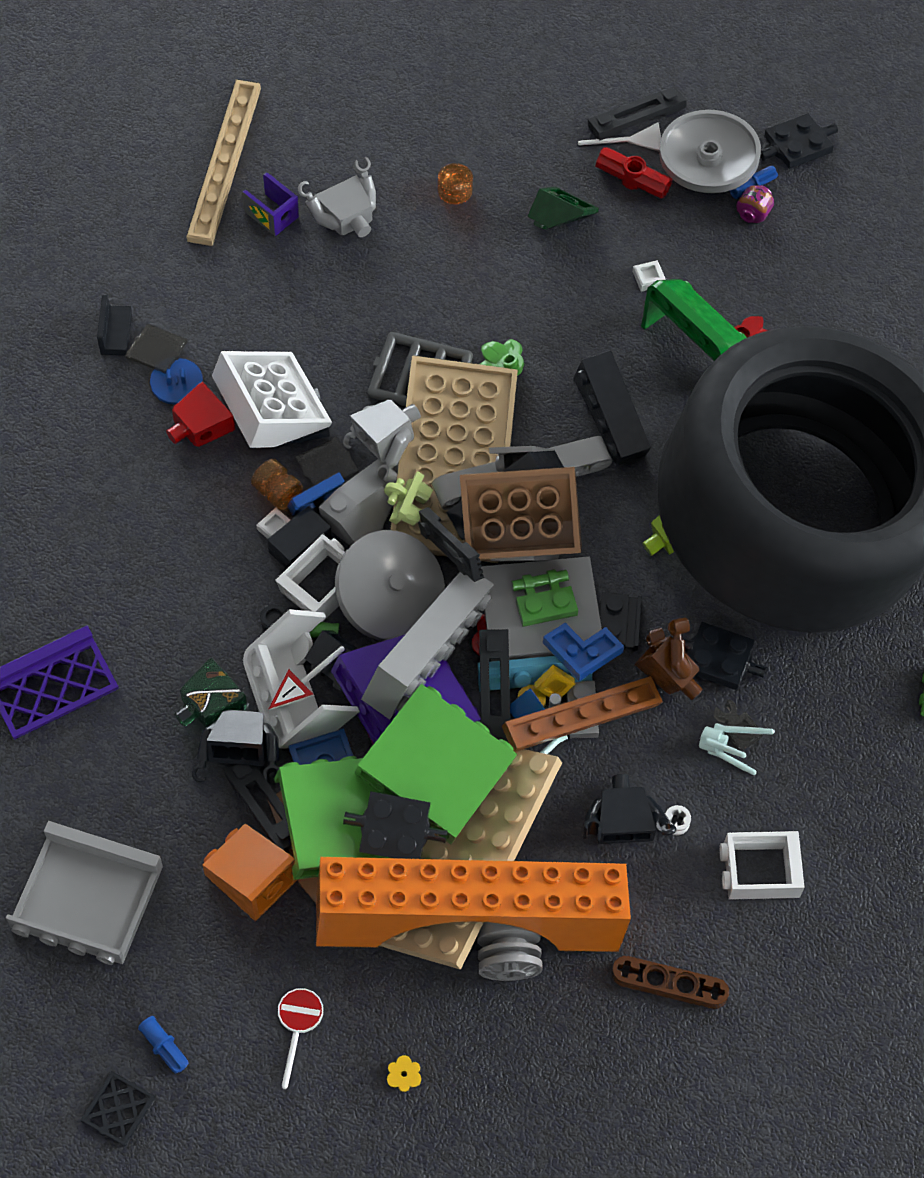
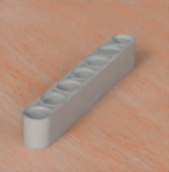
M594 436L547 448L556 451L564 467H575L576 477L603 470L611 465L613 461L601 436ZM495 462L448 473L436 478L432 482V486L441 508L449 510L462 501L460 475L497 472Z

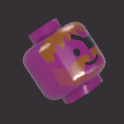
M753 185L746 188L736 204L737 211L740 217L748 223L763 222L774 206V198L771 191L762 185Z

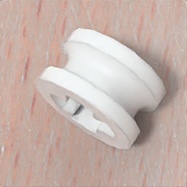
M675 805L670 807L665 813L670 823L673 815H677V818L679 816L683 818L681 826H677V822L675 823L676 832L673 835L684 834L690 826V812L683 806Z

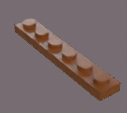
M650 676L507 721L502 725V729L509 744L513 747V751L516 752L656 707L663 701Z

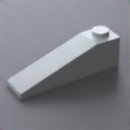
M378 459L340 486L319 507L320 517L331 526V532L350 546L369 533L382 531L383 525L393 509V505L388 504L389 497L384 492L387 483L378 478L376 474L377 468L381 465H386V461L382 463ZM398 465L393 467L396 473H398Z

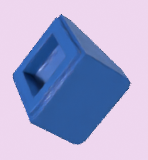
M531 688L510 704V714L514 719L545 710Z

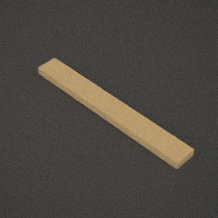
M236 80L190 224L187 242L213 246L260 94L261 86L259 83Z

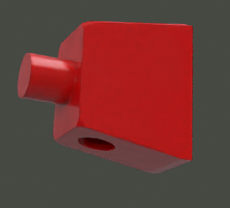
M202 381L173 407L172 413L175 425L166 430V433L174 444L187 437L194 446L200 447L234 431V417Z

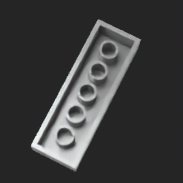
M459 572L379 664L361 700L390 720L397 711L402 709L419 685L426 684L424 679L434 676L441 665L439 662L442 659L446 661L454 651L455 647L453 644L455 645L456 642L460 644L469 632L467 628L470 626L474 628L483 615L479 611H483L492 599L488 594L494 584L485 578L474 582L467 575Z

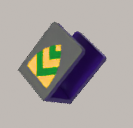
M266 172L263 175L265 195L280 207L273 212L251 193L244 190L242 192L243 209L246 214L276 236L299 217L298 196ZM288 212L286 218L281 221L283 214Z

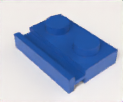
M340 472L292 498L287 507L292 516L303 511L308 506L311 509H315L314 503L322 499L326 501L345 481Z

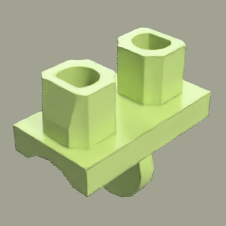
M417 471L414 478L408 479L404 487L405 481L401 478H398L396 483L389 482L386 484L384 492L389 497L388 504L395 505L396 501H398L389 519L390 522L397 524L402 520L413 526L419 522V511L422 509L413 505L412 502L415 499L425 504L433 491L431 487L422 482L425 475Z

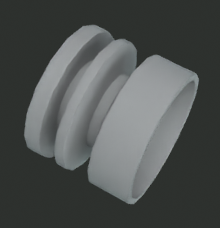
M484 922L477 935V943L483 947L478 951V959L481 961L478 966L479 975L487 979L499 981L522 980L537 976L542 972V960L539 959L541 958L542 951L535 944L540 942L541 935L516 926Z

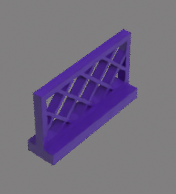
M88 625L0 667V691L6 688L18 690L13 704L0 700V714L15 740L119 689L93 639ZM91 648L95 655L92 666L78 663L79 654ZM60 662L71 665L66 679L50 675L54 665ZM97 663L100 664L102 670L96 668ZM75 667L90 671L85 685L70 681ZM94 673L106 676L110 684L102 689L89 686ZM33 675L44 678L39 692L24 687L27 678ZM48 680L64 684L59 698L44 693ZM68 685L83 690L79 700L71 702L63 699ZM22 692L37 696L33 710L17 706ZM42 698L57 702L54 712L48 715L37 712ZM61 704L67 705L60 709ZM5 708L11 709L9 715L7 714ZM15 711L31 715L26 726L15 729L12 723Z

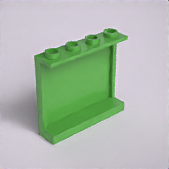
M420 684L358 764L355 774L382 794L431 802L429 813L430 828L448 830L447 836L437 835L445 837L446 842L451 845L506 769L511 765L517 753L513 751V747L503 739L498 740L489 734L490 731L485 725L478 721L473 722L466 717V713L462 708L455 704L450 705L443 700L441 694L436 689Z
M348 756L340 759V761L328 762L326 759H319L311 764L299 765L297 762H291L279 767L274 780L275 783L280 782L295 859L292 867L294 880L318 877L320 857L388 858L359 852L362 838L361 827L343 825L344 819L356 821V819L344 817L345 812L363 815L368 807L370 791L380 793L355 774L356 768L363 758L357 759L355 756Z

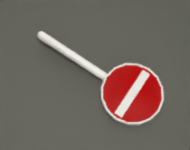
M305 988L287 992L281 998L278 1005V1017L281 1024L288 1030L293 1031L282 1082L283 1089L288 1087L299 1033L313 1030L323 1017V1004L320 997L313 991Z

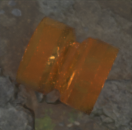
M270 459L256 470L251 484L262 495H267V500L278 510H284L288 508L287 506L292 498L302 493L303 484L295 476L288 475L287 469L276 459Z

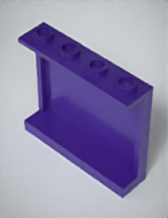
M405 635L340 654L331 670L351 706L358 707L359 713H357V716L373 743L378 740L399 711L389 720L361 699L379 664ZM442 659L439 662L441 665L434 676L424 679L426 681L424 686L433 687L450 705L455 704L462 708L466 713L465 716L473 722H480L481 718L477 708L472 705L465 694L463 686L455 678L449 663Z

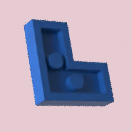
M566 622L543 636V644L578 681H581L624 651V645L606 627L585 641Z

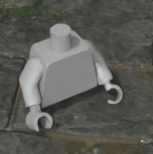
M367 157L364 158L365 169H361L358 166L357 160L353 165L354 170L361 175V178L355 175L315 196L311 192L303 193L302 186L309 184L307 181L299 184L298 192L302 197L308 199L305 202L319 225L336 230L340 235H346L355 231L359 237H365L370 233L371 227L368 223L372 221V212L376 208V190L372 176L368 175L367 172L371 165Z
M387 400L377 405L365 406L362 411L352 414L350 416L352 421L350 430L352 432L345 435L343 444L345 448L350 449L352 447L349 445L350 438L355 439L357 437L381 463L387 462L386 465H381L377 468V477L386 483H394L397 479V473L393 470V467L398 465L406 447L414 439L411 423L420 419L421 415L414 404L401 410L392 400Z

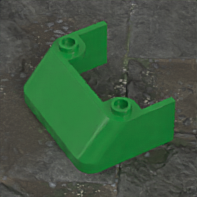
M681 279L657 280L648 286L641 324L644 330L666 315L714 361L731 346L747 338L709 305L693 289L689 282Z

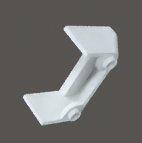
M289 609L257 638L244 653V667L259 712L264 714V722L272 726L279 739V748L287 749L289 745L337 731L359 713V709L356 706L321 705L318 708L314 696L270 711L268 710L288 669L299 680H302L307 675L303 665L306 661L304 658L313 646L309 632L326 618L323 612ZM308 681L305 684V686L313 693L310 682Z

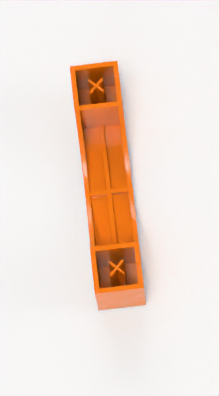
M320 857L316 891V946L378 947L386 940L398 934L424 926L450 922H491L516 926L535 932L551 941L559 951L619 952L631 920L626 864Z

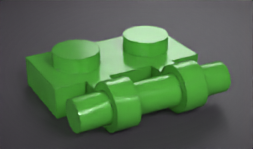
M552 569L547 570L546 574L537 576L527 574L522 575V579L511 581L514 592L524 590L525 592L524 596L516 597V605L523 627L578 616V607L572 587L560 588L559 582L569 581L567 570L556 571ZM549 585V591L535 593L534 587Z

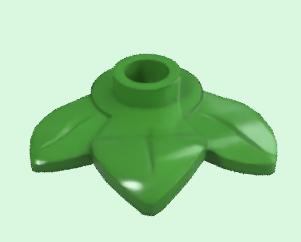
M510 339L504 345L494 341L482 345L481 352L485 360L479 365L518 370L517 376L521 374L524 360L521 356L522 346L519 342Z

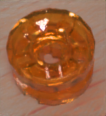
M452 163L441 168L438 173V194L440 198L450 204H460L471 197L473 174L467 166Z

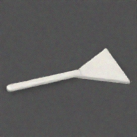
M659 122L630 137L606 138L601 141L599 139L578 141V145L628 142L660 152L661 133Z

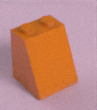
M244 824L239 830L237 828L232 830L226 837L225 843L218 850L213 849L204 859V864H202L205 876L254 921H257L297 881L293 879L292 874L295 859L247 824Z

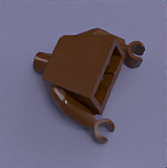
M678 618L671 620L668 624V630L673 638L671 636L665 638L662 628L649 632L646 637L649 648L635 665L648 677L651 676L653 681L666 693L673 694L681 690L690 700H693L703 689L693 679L700 669L686 654L685 640H682L681 634L689 632V621L687 618Z

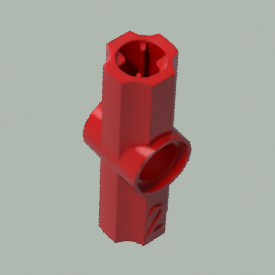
M604 147L596 160L595 167L622 179V184L631 190L640 188L662 199L667 195L672 184V178L647 167L645 160L639 156L626 157L608 147Z

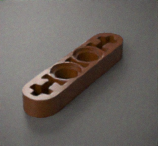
M631 956L619 957L612 967V978L620 986L711 1009L722 1007L729 996V987L724 980ZM624 965L630 966L629 971L633 973H629L628 977L624 978L622 977V971L617 969H622ZM640 968H643L644 971L642 973L641 982H638L637 974L639 973ZM652 971H657L663 976L664 982L659 986H653L648 982L647 975ZM680 979L690 980L693 984V991L690 993L680 992L677 988V982ZM699 982L704 984L702 990L711 991L713 987L719 988L718 993L722 995L718 996L717 1000L711 999V993L702 991L701 997L696 996Z

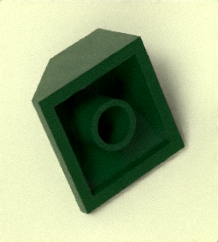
M558 187L539 189L527 217L535 220L533 224L537 227L547 230L548 228L558 227L596 214L599 208Z

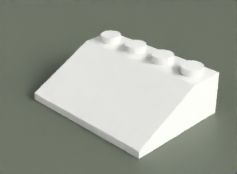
M221 351L212 377L250 448L276 447L331 426L332 421L292 352Z

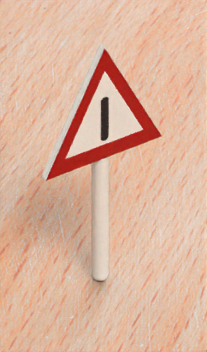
M343 646L339 647L302 680H299L288 669L268 710L270 711L315 696L305 684L344 652L345 648Z

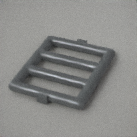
M390 332L387 335L380 357L376 356L373 364L375 371L367 394L370 398L381 401L392 400L395 404L406 407L407 396L405 394L409 384L412 356H419L420 351L425 350L436 353L434 359L445 360L446 356L461 359V362L471 363L473 353L468 350ZM397 343L409 346L410 350L395 393L381 390L380 386L393 349Z

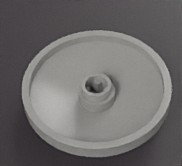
M699 110L682 115L669 124L661 137L659 156L665 172L679 185L697 192L720 193L738 188L755 174L760 162L761 144L754 129L740 117L719 110Z
M393 530L372 532L354 542L343 554L335 576L336 596L343 614L358 631L378 641H385L405 635L445 590L443 573L433 553L413 536Z

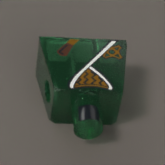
M211 657L181 688L180 694L185 705L175 712L174 715L184 727L197 718L206 728L212 722L218 720L222 711H239L241 705L247 704L246 695Z

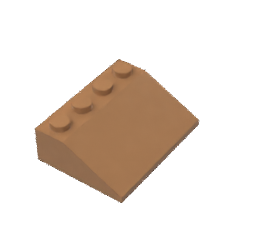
M575 467L460 475L465 542L479 553L480 559L581 553L582 540Z

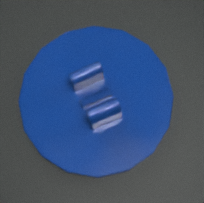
M173 358L165 360L156 366L151 373L150 386L153 394L160 401L176 405L203 381V376L195 363L187 359Z

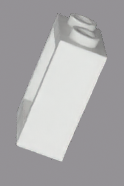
M322 534L275 580L281 593L301 610L323 612L327 618L339 606L335 587L318 602L298 584L327 556H330L339 564L345 553L344 547L336 539L329 540Z
M798 831L727 833L724 843H720V860L725 861L726 871L722 872L723 889H728L729 899L800 898L804 890V879ZM783 849L786 884L738 885L735 850Z

